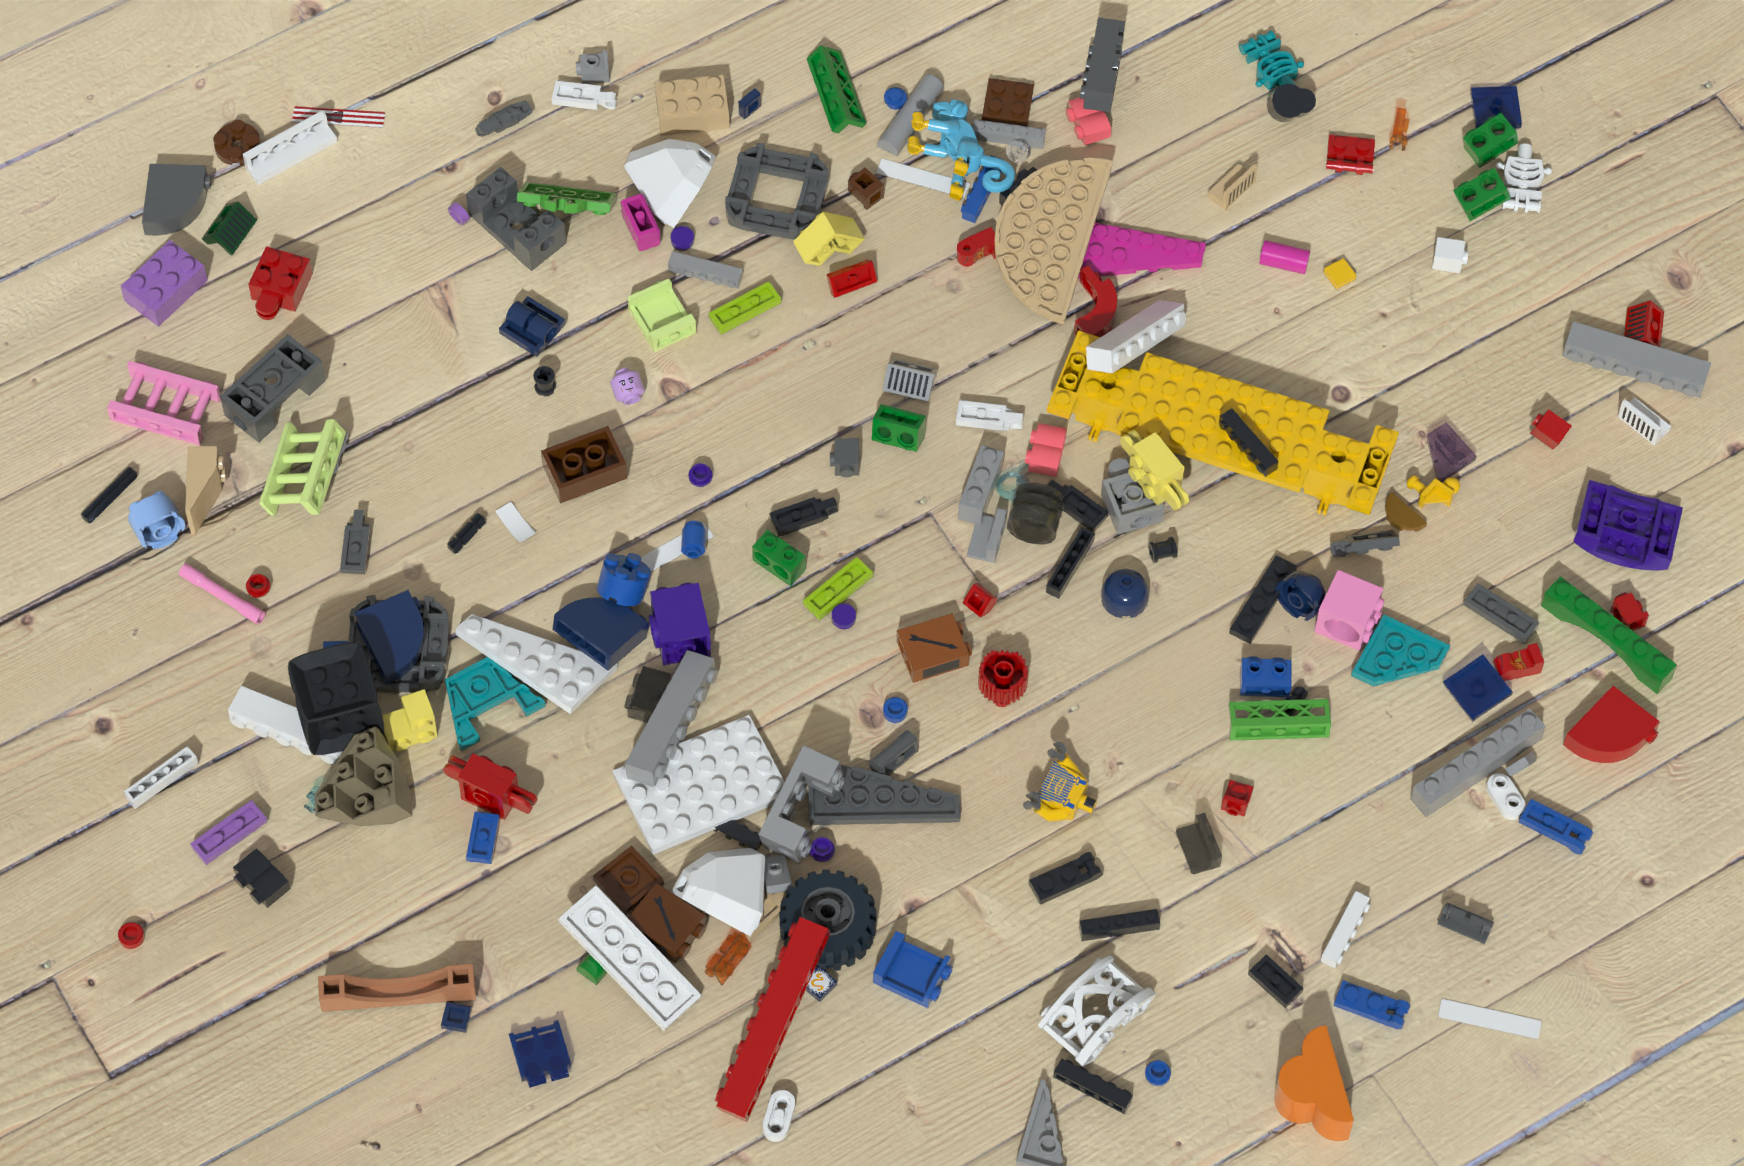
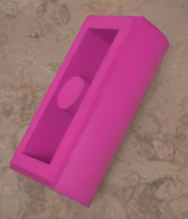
M1264 240L1259 264L1305 274L1311 250Z

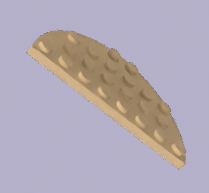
M1084 158V160L1068 162L1067 159L1042 167L1021 181V184L1007 197L999 213L995 230V255L1001 275L1013 294L1023 304L1040 316L1053 322L1065 324L1080 269L1083 265L1113 166V161Z

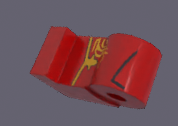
M992 227L971 235L957 244V261L962 266H972L978 259L990 254L993 259L996 258L995 232Z
M1537 643L1527 645L1526 649L1514 651L1513 653L1501 654L1493 660L1494 667L1501 681L1539 674L1542 672L1545 662Z

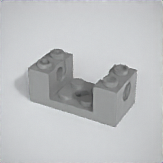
M803 745L758 834L765 848L780 855H785V857L797 863H800L803 857L807 858L812 848L811 840L806 835V828L792 823L796 814L794 808L798 801L804 799L807 792L806 785L832 797L836 791L839 792L842 789L845 778L843 777L844 774L839 761Z

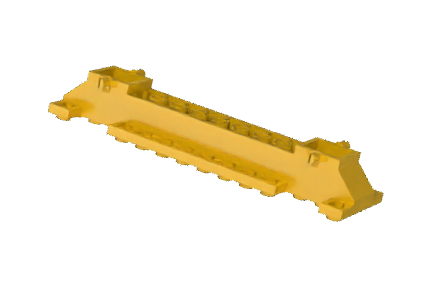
M1081 331L1077 332L1048 403L1047 412L1066 419H1070L1073 412L1076 415V421L1085 423L1092 428L1088 440L1092 441L1093 439V442H1097L1101 431H1110L1116 435L1123 436L1125 434L1128 435L1132 430H1136L1142 439L1156 432L1173 453L1298 493L1304 488L1303 493L1314 496L1321 501L1317 509L1318 514L1322 512V515H1326L1330 504H1339L1348 509L1370 515L1397 442L1398 431L1376 425L1369 444L1324 430L1330 412L1328 409L1148 352L1145 354L1139 371L1124 366L1114 373L1088 370L1086 347L1100 337ZM1231 408L1279 461L1278 469L1266 477L1257 470L1253 462L1248 460L1247 455L1239 450L1235 441L1229 438L1228 433L1220 428V415Z

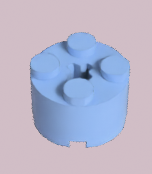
M163 491L155 492L152 496L146 497L141 501H135L129 506L128 522L140 544L147 548L146 546H152L153 549L166 547L178 539L177 533L180 529L183 532L185 528L184 519L176 505Z

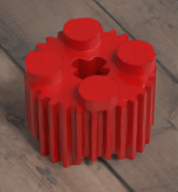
M991 650V653H987L983 657V663L981 662L979 667L978 687L981 690V694H984V698L988 697V701L992 700L993 704L995 703L998 707H1006L1011 702L1015 703L1016 699L1020 700V696L1023 697L1028 684V666L1025 665L1026 659H1023V655H1019L1018 651L1016 653H1009V650L1006 652L1003 650L1001 652Z

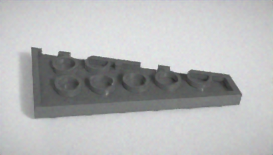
M841 765L845 782L839 792L836 791L833 797L808 786L809 825L960 822L959 795L931 787L928 789L914 785L913 782L906 780L905 782L894 780L891 776L856 766L851 768Z

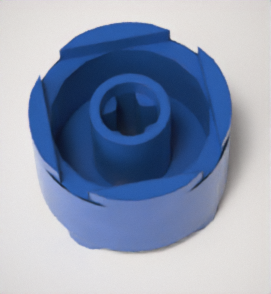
M629 553L627 556L607 554L599 576L597 592L608 601L610 597L616 599V604L636 606L645 597L651 570L641 561V556L635 553Z

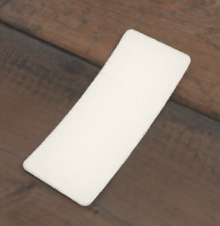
M512 502L496 510V514L518 542H522L535 534V531L520 515Z

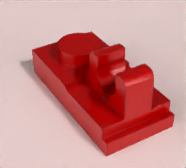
M868 259L826 274L830 292L834 298L877 282L873 261Z

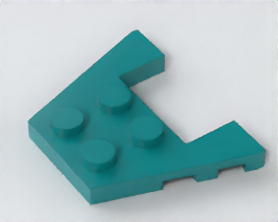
M489 657L445 679L460 751L480 742V736L470 720L501 703L514 698L526 717L546 707L545 701L540 696L534 695L527 686L516 681L509 672Z

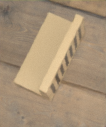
M1240 164L1236 165L1208 191V198L1226 210L1256 182L1258 166L1253 164L1247 170Z

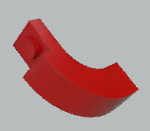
M1088 265L1080 269L1079 282L1091 296L1096 306L1091 312L1075 320L1074 334L1077 335V332L1081 331L1101 338L1110 332L1114 326L1117 310V293L1110 278L1102 281L1100 275L1096 271L1093 272Z

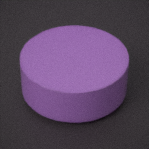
M454 202L448 207V213L458 224L465 225L470 220L469 214L458 203Z

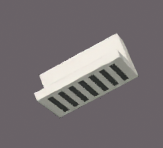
M1635 397L1630 402L1626 399L1622 402L1618 417L1654 446L1670 432L1671 426Z

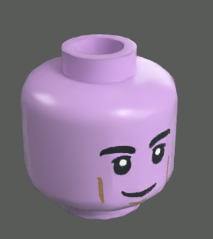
M629 368L616 371V376L610 381L615 399L624 405L639 402L645 392L640 374L637 371H629Z

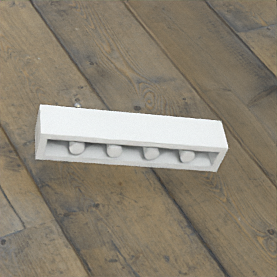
M188 746L125 790L126 799L136 809L198 764L197 757Z
M1355 891L1322 954V963L1336 968L1337 964H1341L1344 958L1343 952L1348 951L1351 944L1349 941L1351 938L1354 939L1358 931L1356 930L1357 925L1361 926L1364 920L1363 914L1364 912L1367 913L1371 906L1369 904L1370 897Z

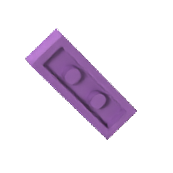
M251 800L191 842V848L203 863L207 865L267 823V818Z

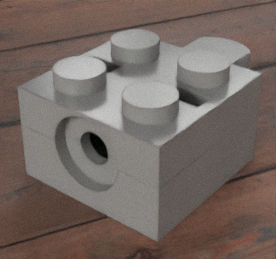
M1117 458L1109 464V478L1102 480L1101 488L1102 499L1117 535L1163 522L1165 509L1163 502L1156 505L1152 499H1148L1145 496L1142 486L1130 477L1128 472L1129 462L1123 458Z

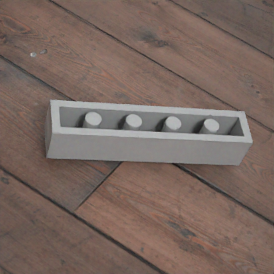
M974 119L973 130L977 140L1038 149L1044 148L1046 129Z
M672 251L668 261V271L674 274H682L687 277L698 278L702 281L726 285L730 288L739 289L743 278V269L674 251Z

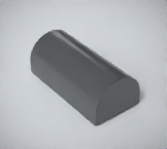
M908 730L903 732L868 761L871 770L889 776L919 751L917 737Z

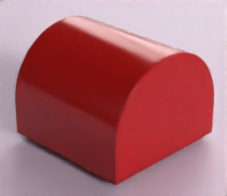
M977 582L972 585L962 603L977 616L983 617L995 606L997 598Z

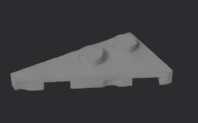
M1041 1080L1016 1160V1165L1064 1166L1056 1121L1050 1101V1092L1045 1080Z

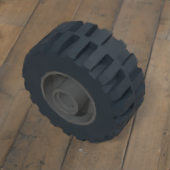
M830 869L822 870V874H816L813 871L808 873V878L805 880L803 877L797 879L795 887L790 886L786 891V897L782 898L779 920L781 939L784 940V946L788 945L791 938L788 934L794 922L797 923L800 917L829 929L831 934L818 961L817 966H819V969H823L826 972V968H833V971L841 970V966L845 964L847 967L855 964V958L861 960L866 955V949L871 948L873 937L876 935L877 914L873 896L868 894V888L864 883L858 885L856 877L852 875L849 878L845 877V872L838 870L836 874L830 873Z

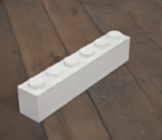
M1158 300L1086 347L1087 369L1114 373L1184 327L1186 322L1184 304Z
M240 687L228 709L229 718L233 725L242 729L246 727L261 737H271L283 746L291 745L306 755H312L307 745L296 707L246 687ZM343 751L316 756L321 757L328 764H334Z

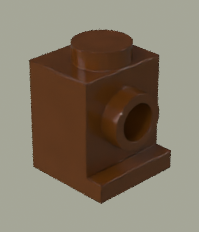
M866 167L850 176L848 191L864 205V209L868 210L884 198V184Z

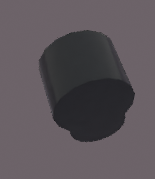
M1293 84L1281 85L1270 94L1267 100L1268 113L1279 122H1288L1296 117H1302L1313 110L1316 105V98L1312 91L1299 88Z

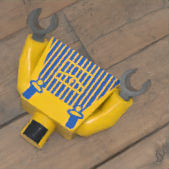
M1062 742L1053 743L1057 748V753L1054 749H1049L1048 756L1058 758V760L1053 762L1039 792L1026 794V797L1031 801L1024 802L1023 807L1027 810L1034 808V812L1048 822L1066 819L1073 820L1078 809L1092 814L1097 800L1086 795L1088 781L1068 754H1065V745Z

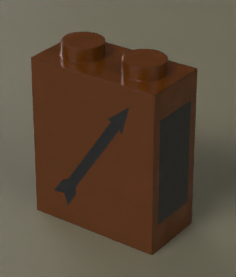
M657 883L628 917L641 933L666 958L675 964L680 957L685 958L693 941L696 938L700 939L707 928L704 914Z

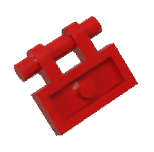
M1329 134L1327 159H1334L1336 161L1327 160L1326 169L1335 170L1338 173L1350 171L1356 172L1357 175H1363V173L1372 174L1373 165L1364 163H1373L1375 139Z

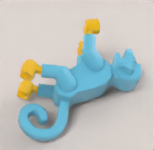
M951 100L950 103L945 101L934 103L932 110L933 119L929 121L924 120V115L921 112H914L912 114L913 120H911L914 130L920 131L927 127L930 131L942 134L939 145L929 143L922 145L918 137H909V144H907L908 152L916 155L922 151L925 155L940 158L949 155L955 162L949 197L957 201L961 200L965 188L962 187L964 178L972 172H977L981 165L997 169L984 174L982 185L986 190L994 193L1008 190L1013 185L1015 179L1013 167L1002 159L984 155V149L978 144L972 126L966 122L969 110L967 104L960 100ZM1000 171L1005 174L1006 178L1003 181L994 182L1000 179Z

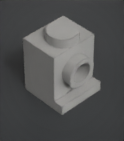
M602 50L603 53L580 55V61L576 62L577 75L582 76V84L610 82L607 50Z

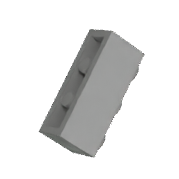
M981 445L959 502L958 519L974 524L982 523L1003 469V451Z

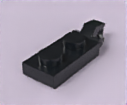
M1053 479L1046 485L1045 493L1052 498L1051 501L1092 532H1095L1109 515L1106 509L1072 485L1068 486L1065 484L1061 486Z
M813 497L770 512L769 516L777 536L780 537L823 522L829 518V515L838 512V505L834 497L824 501L821 498L815 499Z

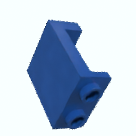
M895 931L873 972V983L928 1008L932 1001L936 1002L942 990L940 985L943 979L947 981L952 973L951 957L946 955L943 959L905 942V935Z

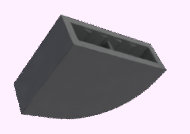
M149 165L142 217L145 235H167L180 231L199 216L205 204L207 189H211L212 178L211 175L207 174L206 165Z

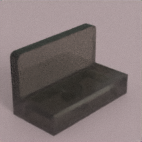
M1205 813L1196 815L1194 824L1176 829V836L1191 874L1194 875L1221 866L1222 854Z

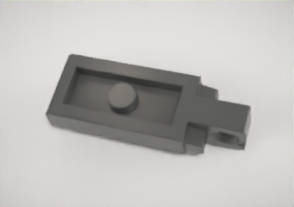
M354 510L353 523L345 525L340 565L341 573H366L370 525L365 524L364 510Z
M1393 530L1350 535L1344 539L1330 540V551L1333 557H1345L1351 552L1365 554L1371 549L1387 551L1393 549L1394 546H1400L1399 537Z

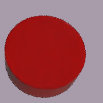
M135 922L125 923L118 931L119 941L127 949L139 947L145 938L143 928Z

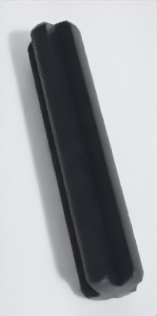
M127 467L81 512L82 519L87 523H92L137 478L136 471L131 467Z

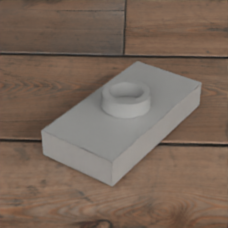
M785 855L765 858L764 883L767 894L785 892L792 886Z

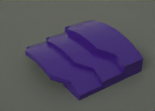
M1589 480L1573 542L1586 552L1619 566L1650 571L1668 570L1673 556L1683 507L1669 504L1659 499L1636 495L1613 485L1609 486Z

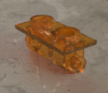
M736 932L732 935L729 934L719 948V951L724 955L721 956L715 953L705 966V974L711 978L715 975L722 986L751 949V945L743 932H740V934Z

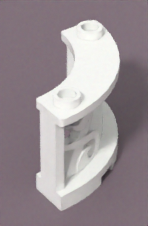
M1111 955L1104 959L1097 958L1091 967L1059 997L1053 1006L1049 1005L1041 1014L1042 1020L1038 1024V1027L1044 1029L1076 1057L1075 1060L1082 1066L1094 1062L1115 1036L1112 1031L1121 1024L1126 1026L1134 1018L1143 1014L1156 995L1149 987L1143 989L1114 964V958ZM1105 974L1109 979L1104 980L1101 977ZM1112 981L1117 984L1116 987L1112 986ZM1094 993L1109 994L1108 1010L1111 1017L1091 1015L1083 1019L1082 1001L1084 995ZM1116 996L1118 997L1117 1002L1123 1004L1121 1007H1117L1113 1004V1001L1116 998ZM1074 1000L1073 1007L1069 1006V1004ZM1062 1015L1067 1017V1020L1062 1023V1027H1069L1073 1023L1075 1026L1066 1034L1054 1025L1057 1018ZM1091 1023H1098L1100 1028L1096 1031L1092 1030ZM1076 1034L1083 1049L1071 1040Z

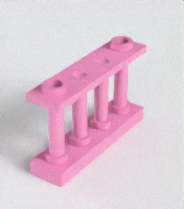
M129 361L127 366L132 380L122 401H110L107 407L110 420L200 445L204 437L201 425H198L209 399L220 402L219 387L210 381L203 382L149 367L142 362L135 363ZM142 381L155 384L144 408L131 406ZM164 387L177 390L167 414L162 415L153 412ZM186 394L199 396L190 420L176 419Z

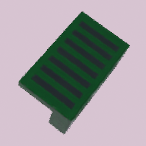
M238 201L225 204L201 239L207 245L218 243L229 255H233L257 219Z

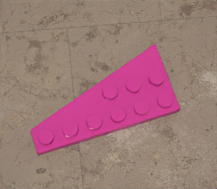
M1095 223L1082 268L1089 265L1093 272L1096 271L1100 277L1134 274L1140 270L1156 272L1162 268H1172L1173 270L1201 268L1206 243Z

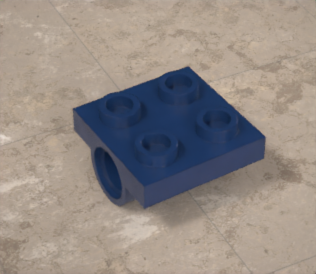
M527 296L523 302L516 301L509 308L506 321L499 328V334L538 357L566 325V321L558 314Z

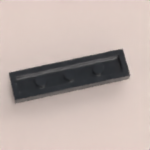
M1277 555L1274 557L1231 626L1229 634L1249 644L1253 642L1280 597L1279 590L1276 592L1277 584L1290 573L1297 571V565Z

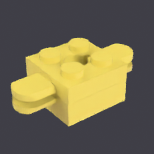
M1132 430L1128 435L1125 434L1120 437L1121 446L1130 456L1129 475L1133 481L1138 482L1142 486L1143 492L1148 499H1152L1156 505L1167 501L1174 511L1180 509L1181 505L1185 506L1189 503L1188 494L1181 487L1184 466L1156 432L1144 439L1140 437L1136 430Z

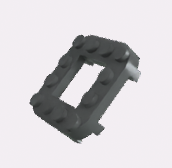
M756 143V147L749 148L744 152L740 151L737 156V165L729 193L725 198L726 217L729 225L741 230L796 239L800 232L807 228L821 212L828 187V168L819 159L817 154L810 152L809 157L769 150L765 149V143ZM760 173L804 181L798 204L793 214L750 206Z
M376 595L366 596V600L360 602L354 609H351L348 643L358 642L362 645L374 679L376 692H418L424 689L425 692L440 688L446 676L449 640L448 612L440 603L430 596H425L424 601L418 600L421 606L419 612L424 627L420 666H413L407 674L386 685L376 665H373V659L354 623L355 612L383 600H376Z

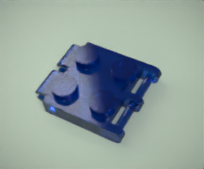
M558 1020L553 1021L554 1024L536 1028L534 1026L526 1032L515 1035L513 1032L508 1034L521 1081H527L529 1088L547 1083L545 1075L550 1074L551 1081L569 1077L568 1069L572 1068ZM555 1029L553 1032L538 1035V1033ZM533 1035L531 1038L516 1042V1039Z

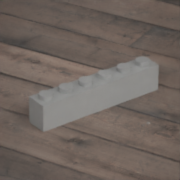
M1574 321L1562 356L1574 362L1589 364L1597 369L1609 370L1620 376H1629L1640 382L1652 383L1667 390L1672 389L1682 392L1687 396L1698 398L1701 397L1711 366V362Z
M686 651L625 762L628 779L655 787L659 778L662 779L664 777L668 761L674 758L679 741L683 740L686 736L687 726L690 721H694L700 702L703 703L705 701L710 684L716 681L718 670L715 667L714 658Z
M1529 708L1413 787L1410 800L1425 817H1428L1542 740L1546 726Z

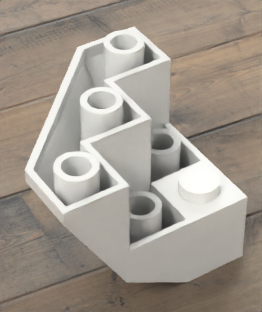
M667 139L630 152L624 167L640 193L643 194L653 214L662 223L674 228L701 189L716 156L697 143Z
M752 848L707 852L683 869L671 892L706 913L751 936L753 931L759 926L760 918L763 915L765 856Z

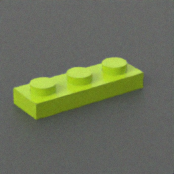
M768 281L709 312L708 318L720 335L781 304V297Z
M855 557L803 600V606L820 621L837 605L841 604L873 578V571L858 557Z

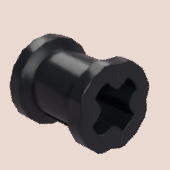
M548 366L537 368L533 374L534 381L536 382L534 385L536 393L544 397L552 395L556 389L554 371Z
M1172 536L1168 537L1166 541L1148 542V550L1153 563H1157L1162 558L1178 557L1177 546Z

